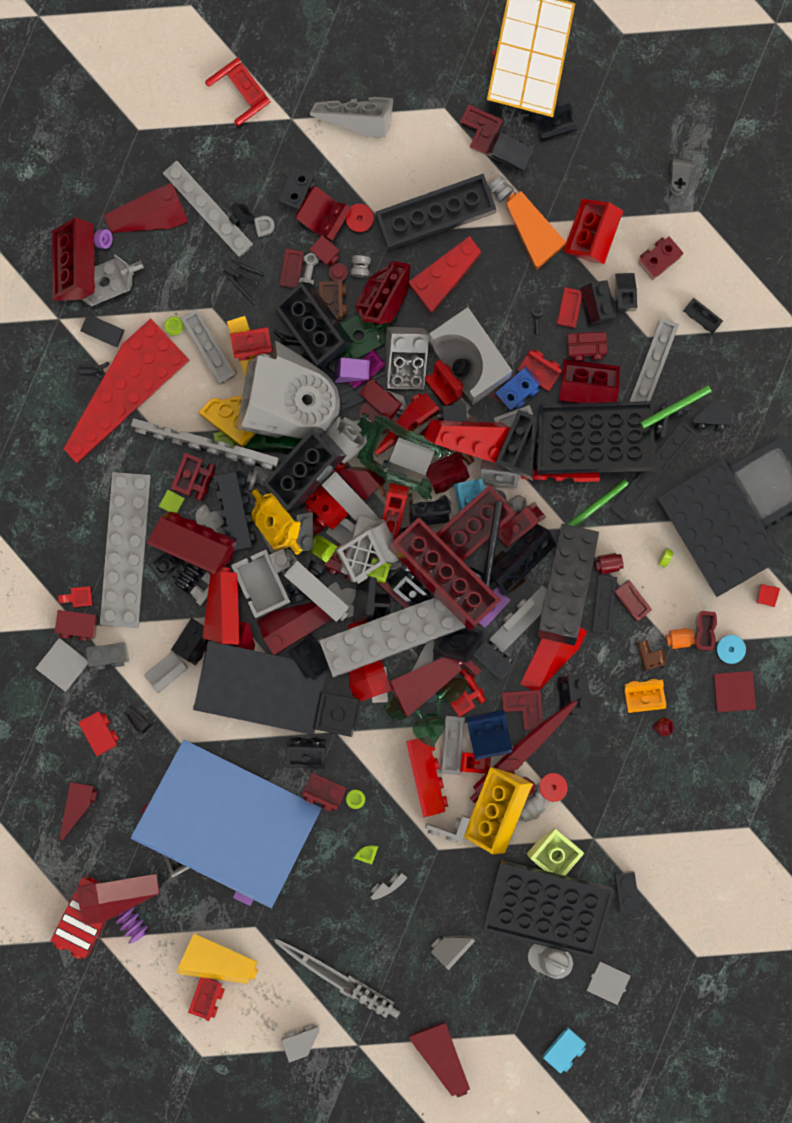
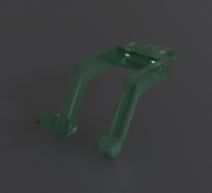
M362 412L357 425L362 430L360 432L362 437L366 436L367 443L357 456L361 464L383 479L409 487V489L417 491L425 500L431 501L432 496L429 494L433 490L430 487L431 481L422 478L421 482L393 473L376 462L373 458V453L385 429H389L404 440L434 450V456L442 458L444 454L451 456L453 453L451 449L428 441L424 436L407 430L387 416H375L372 422L368 419L370 415Z

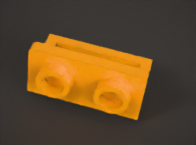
M650 679L646 682L632 681L625 684L624 693L627 712L666 709L663 680Z

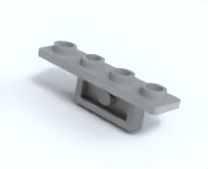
M541 586L527 601L523 599L516 606L519 610L514 615L510 612L503 619L505 624L490 638V641L501 652H504L542 614L547 590L544 586Z

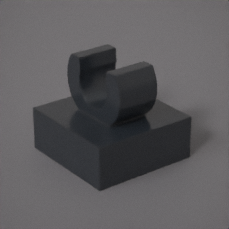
M234 203L230 207L234 214L230 216L229 220L233 225L236 223L239 226L242 223L251 224L255 220V217L245 204Z

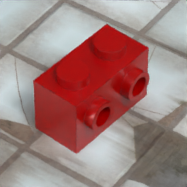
M321 485L305 501L307 505L305 509L313 512V516L316 514L318 516L316 520L323 527L327 525L331 530L349 515Z

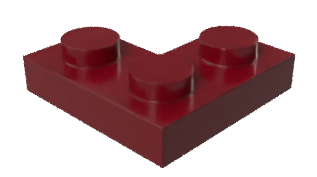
M469 104L460 123L477 130L470 148L486 155L494 135L498 133L503 122L502 119Z
M540 690L502 693L503 710L505 712L523 711L524 730L535 729L543 723Z

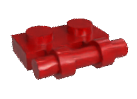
M467 668L460 671L463 679L459 681L455 676L441 688L459 718L476 708L472 702L474 699L477 698L480 704L487 701L483 695L484 691L478 687L474 681L475 677L472 673L468 672ZM466 684H468L473 692L470 695L463 688Z

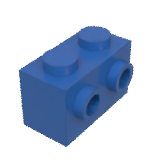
M525 366L503 385L496 394L510 410L514 407L518 409L525 403L523 399L526 396L530 395L532 397L540 390L538 386L541 382Z

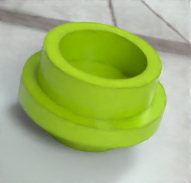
M172 316L165 321L164 328L168 334L176 336L183 331L184 325L179 317Z

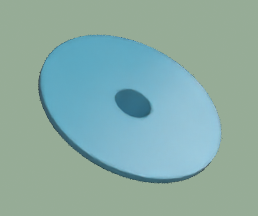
M727 635L719 641L717 653L722 661L734 664L743 659L746 653V646L740 637Z

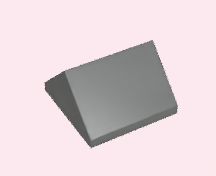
M398 438L389 462L425 475L435 451Z

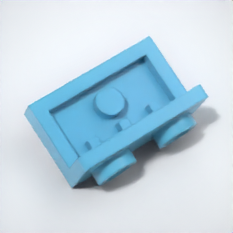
M482 479L454 484L459 512L486 488Z

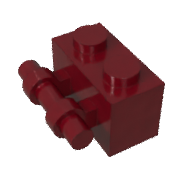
M184 453L171 489L189 497L192 490L197 491L195 499L202 501L204 495H207L209 490L207 487L210 479H213L216 465L208 463L207 469L201 468L204 462L203 459ZM198 475H204L201 484H195Z

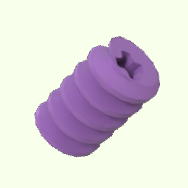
M135 907L115 916L119 917L116 924L123 923L120 931L127 930L124 937H132L128 942L129 944L147 934L145 930L148 928L147 925L140 926L143 919L136 920L139 913H132Z

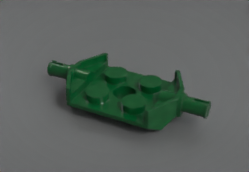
M358 314L345 321L341 325L354 343L338 357L357 359L383 344L385 345L386 327L397 321V318L395 317L389 323L377 324L363 321ZM355 331H362L364 338L357 341L353 338V334Z

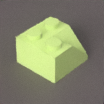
M555 828L541 837L527 853L529 858L544 871L564 876L584 854L578 846Z

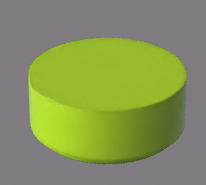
M666 547L659 558L658 565L666 567L673 556V550Z
M351 790L346 796V802L349 807L359 809L365 803V795L360 790Z

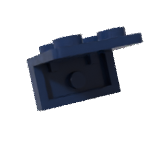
M504 710L466 717L475 759L479 760L509 754L513 751Z

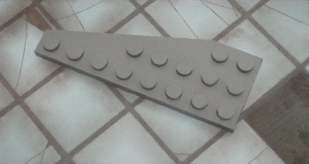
M134 418L131 424L137 433L146 435V432L154 434V438L164 440L166 437L172 439L171 443L181 446L183 443H186L191 449L201 451V448L207 450L208 454L218 457L219 454H223L226 459L237 462L240 459L244 461L245 465L255 467L257 464L264 469L274 471L281 463L277 457L235 446L232 449L231 445L224 442L216 441V444H214L213 440L183 431L177 433L176 430L171 428H160L153 423Z

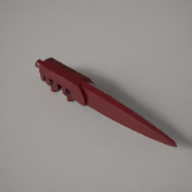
M571 702L540 724L512 748L513 751L503 756L493 768L515 774L514 770H518L542 745L578 702ZM488 772L473 786L476 791L470 797L473 803L478 800Z

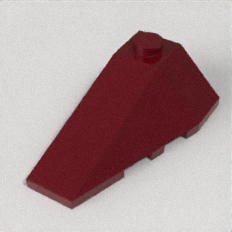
M172 183L155 189L104 215L111 233L140 230L150 231L154 229L165 230L188 222Z
M314 602L273 611L258 620L257 623L263 639L273 655L328 623L332 618Z

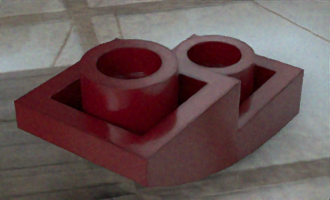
M372 378L359 392L370 404L389 419L394 416L402 405L390 392H387Z

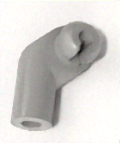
M386 390L402 404L396 412L402 415L407 408L404 397Z

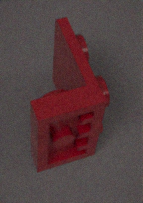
M313 186L296 213L295 219L319 237L324 236L326 239L333 241L349 214L351 207L347 204L336 202L318 187Z
M311 773L301 795L305 796V801L315 804L317 801L323 804L321 808L332 812L333 809L338 810L347 788Z

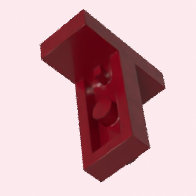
M534 502L500 528L498 537L506 547H509L535 525L544 520L546 516Z

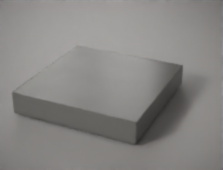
M59 638L36 669L67 692L88 665V660Z

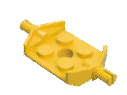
M254 489L251 492L256 499V505L251 512L253 522L274 550L291 547L296 555L300 554L302 549L296 540L301 522H295L272 493L262 496L258 489Z

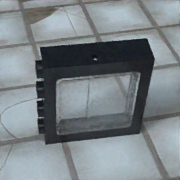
M783 435L732 465L766 524L768 525L772 522L773 526L783 520V515L787 513L790 516L792 515V448Z

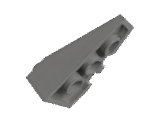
M368 97L369 101L357 102V99H351L347 103H341L338 100L317 102L310 111V116L365 136L385 138L390 129L393 98Z

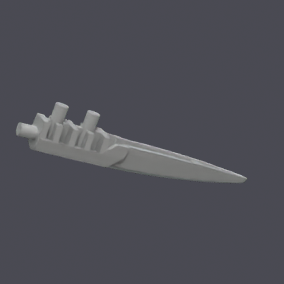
M274 939L275 943L318 976L339 988V992L352 999H357L359 1003L365 1004L367 1008L375 1010V1013L381 1014L385 1018L388 1014L396 1019L399 1016L400 1011L393 1008L394 1002L354 977L350 975L347 977L312 956L278 939Z

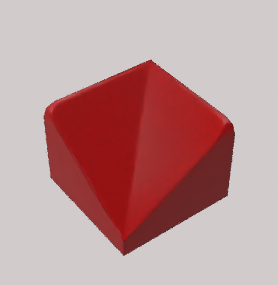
M760 584L756 603L775 607L780 588Z

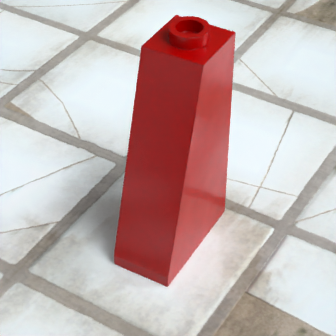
M222 567L217 573H210L203 638L222 644L239 645L237 573L231 572L229 567Z

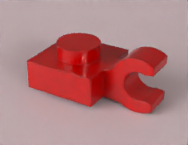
M90 586L71 588V594L58 596L60 604L72 602L73 608L93 606Z

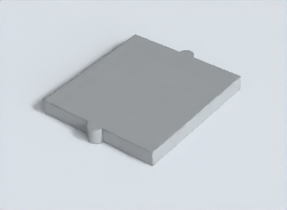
M599 962L595 973L591 975L592 979L587 991L618 1005L623 992H626L625 987L630 979V975L603 962Z

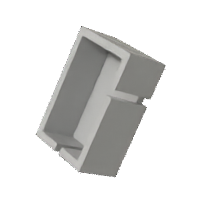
M267 550L250 556L252 562H249L246 558L231 565L233 571L237 573V580L246 599H252L248 604L256 619L291 603Z

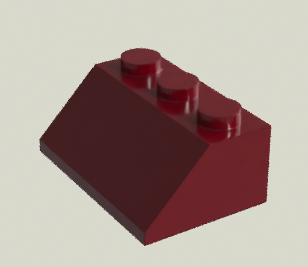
M563 360L559 400L577 403L617 402L620 387V366Z

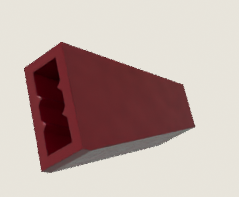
M442 657L389 681L404 717L411 715L462 670L460 667L463 665L462 661Z
M444 1021L410 1034V1041L451 1096L456 1095L458 1098L468 1094L467 1091L470 1090V1086L446 1022Z

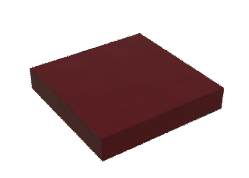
M753 671L713 674L717 712L756 709Z

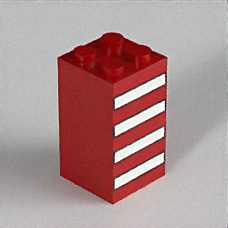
M86 875L81 878L78 886L101 882ZM77 888L50 941L54 943V947L60 950L67 949L71 951L72 956L81 959L90 955L106 921L89 925L84 924L79 907Z

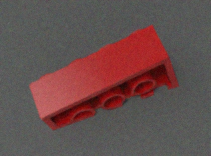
M469 236L408 282L410 289L431 316L479 258L481 251Z
M431 420L425 439L436 445L496 463L511 427L501 422Z

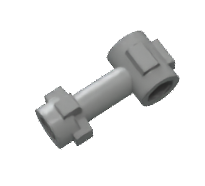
M310 252L304 256L306 268L304 277L299 279V283L307 282L313 285L314 280H311L313 267L318 264L319 259Z

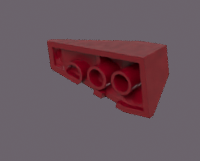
M157 874L78 886V901L84 924L105 922L159 894Z

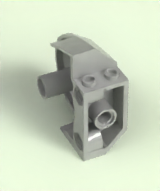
M274 341L271 343L272 352H269V355L260 354L248 362L237 429L280 438L284 435L298 439L304 438L312 428H322L326 432L339 414L340 398L337 387L330 377L315 365L279 342Z

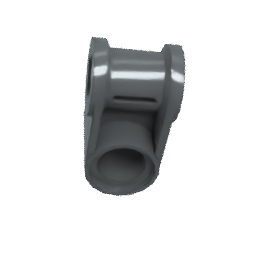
M672 158L669 189L673 195L681 196L686 192L689 185L692 160ZM677 182H679L680 186H682L681 189H679L678 185H676Z

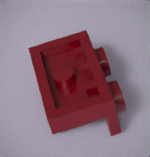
M458 452L429 465L426 476L436 494L446 492L454 484L465 482L470 478L468 470Z

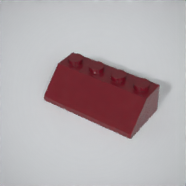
M75 217L52 231L53 300H81L95 293L93 223Z
M169 511L160 518L147 544L215 574L232 560L236 540L231 539L228 535L215 532L210 527L197 524L192 519H186L176 512Z

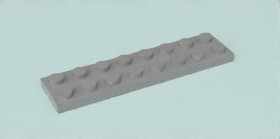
M112 472L100 625L139 628L151 475Z
M435 597L319 641L334 678L467 627Z

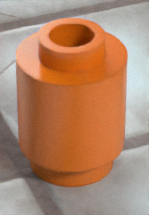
M693 629L669 630V634L666 635L667 646H671V649H678L694 645L695 636Z

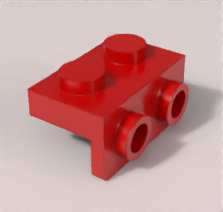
M268 327L230 333L234 359L238 358L239 361L250 359L252 355H269V352H272Z
M530 350L517 369V372H520L527 366L541 382L539 386L548 392L562 372L559 369L561 367L559 364L552 360L550 362L545 360L544 355L537 350H534V352Z
M441 359L435 362L434 372L425 377V381L443 405L450 406L462 398L463 384L460 379L453 376L449 365L444 364Z
M200 977L188 1013L204 1018L206 1021H210L211 1017L215 1018L218 1007L215 1006L217 999H222L225 990L222 988L223 983L214 979Z

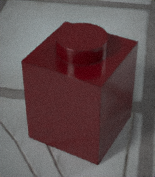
M321 236L309 249L326 267L330 264L333 266L340 258L338 256L340 254L339 249L324 236Z

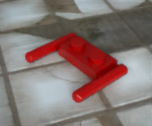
M238 57L205 81V84L210 87L227 75L251 108L234 120L237 126H240L271 103Z

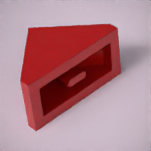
M462 752L460 772L486 774L490 769L491 757L477 760L474 757V753Z

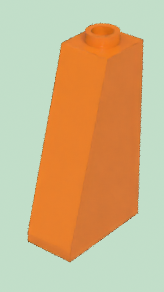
M521 191L518 194L514 192L507 198L506 209L533 267L537 270L561 250L566 242Z

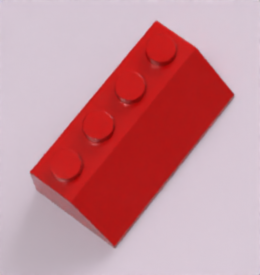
M429 736L406 741L423 818L446 812L445 807H448L447 798L442 796L441 793L444 784L442 777H438L436 771L440 769L438 758H434L432 751L436 750L434 740H429Z

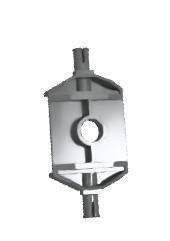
M115 254L114 259L95 266V293L82 300L88 305L94 306L130 291L133 272L144 268L141 260L128 265ZM105 279L110 280L107 286H100L101 281Z

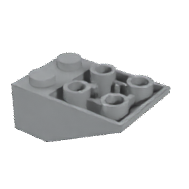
M387 327L385 344L387 389L424 390L429 333L425 328Z

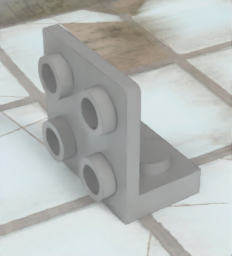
M462 815L461 819H456L453 828L456 830V833L426 823L425 828L428 829L429 834L438 837L439 834L446 835V840L457 843L458 840H463L470 818Z

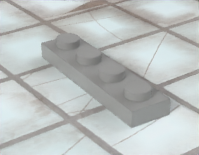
M196 309L182 317V322L218 383L222 384L236 375L199 311Z

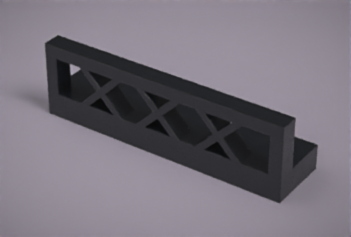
M539 524L535 525L493 565L491 582L497 585L501 595L506 596L556 546L549 529ZM548 540V544L542 548L543 543ZM535 552L534 558L529 561L530 556ZM522 565L521 571L516 574L517 569ZM509 578L508 584L504 587L503 583Z

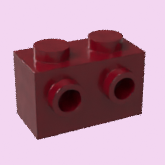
M670 236L666 239L662 237L654 244L656 247L652 251L648 249L640 255L641 260L638 264L652 280H655L684 254Z

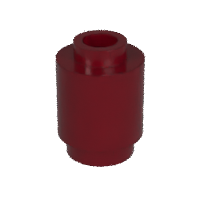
M621 554L599 555L597 560H594L595 569L601 575L618 572L624 568Z

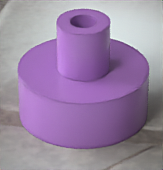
M107 229L97 230L94 235L95 245L98 248L104 249L111 246L113 240L111 232Z

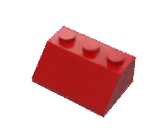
M582 199L563 252L589 262L605 264L623 210L610 202Z

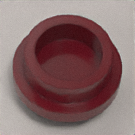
M335 263L329 269V276L333 281H338V279L344 281L348 276V270L345 265Z

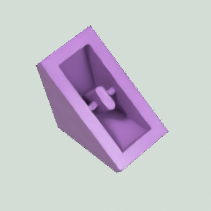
M340 358L335 364V383L369 380L370 361Z

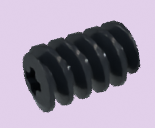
M191 563L189 565L182 564L184 571L177 570L179 577L172 576L174 584L188 595L187 588H194L192 582L199 583L196 576H204L201 571L204 569Z

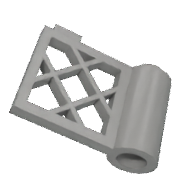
M384 519L371 523L366 530L336 548L352 582L359 584L368 578V573L385 562L394 563L398 560L388 549L394 538ZM365 536L369 540L367 549L359 547L361 539ZM348 547L354 548L351 559L346 558L343 550ZM358 549L366 551L363 562L355 560ZM370 552L374 553L378 559L373 564L367 563ZM354 562L362 564L360 572L356 575L352 571Z

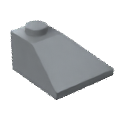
M472 935L444 936L442 939L438 937L431 945L433 947L431 953L449 970L475 942V939Z

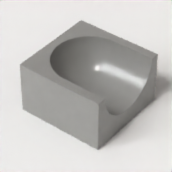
M468 307L429 333L428 345L437 358L441 359L444 364L449 365L451 370L453 363L457 359L464 358L470 362L471 368L465 377L460 378L456 376L453 370L452 374L462 382V394L471 407L510 380L511 368Z

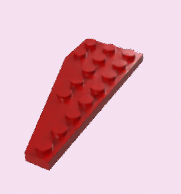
M151 318L122 344L67 441L64 450L76 463L82 460L190 361Z

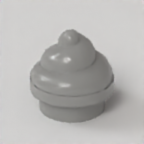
M515 495L508 502L517 514L527 507L526 498L521 495Z

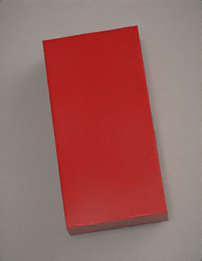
M564 287L557 320L558 326L576 328L582 299L581 290Z

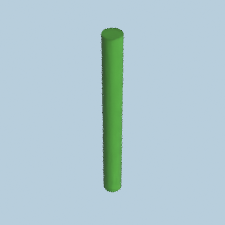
M707 385L640 422L643 429L711 393V388Z
M626 479L622 480L567 524L577 526L626 488L629 483Z

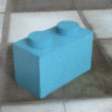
M567 1026L542 1057L558 1072L562 1073L563 1070L567 1072L573 1065L572 1060L575 1056L580 1057L586 1048L584 1046L586 1043Z

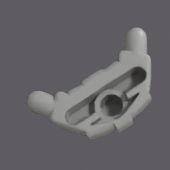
M540 783L536 785L534 796L526 799L518 820L527 822L537 819L544 811L545 798L540 793Z

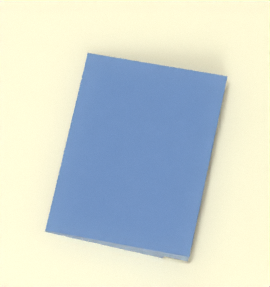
M183 740L131 839L272 909L322 808Z

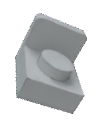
M255 465L254 472H249L247 483H250L248 490L252 491L254 482L265 486L263 482L273 471Z

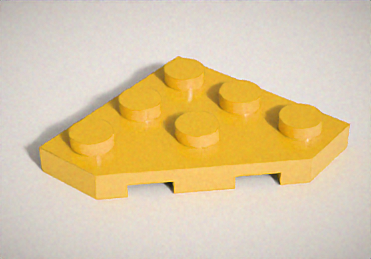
M233 396L229 399H210L199 411V415L237 445L244 447L256 433L237 429L242 396Z

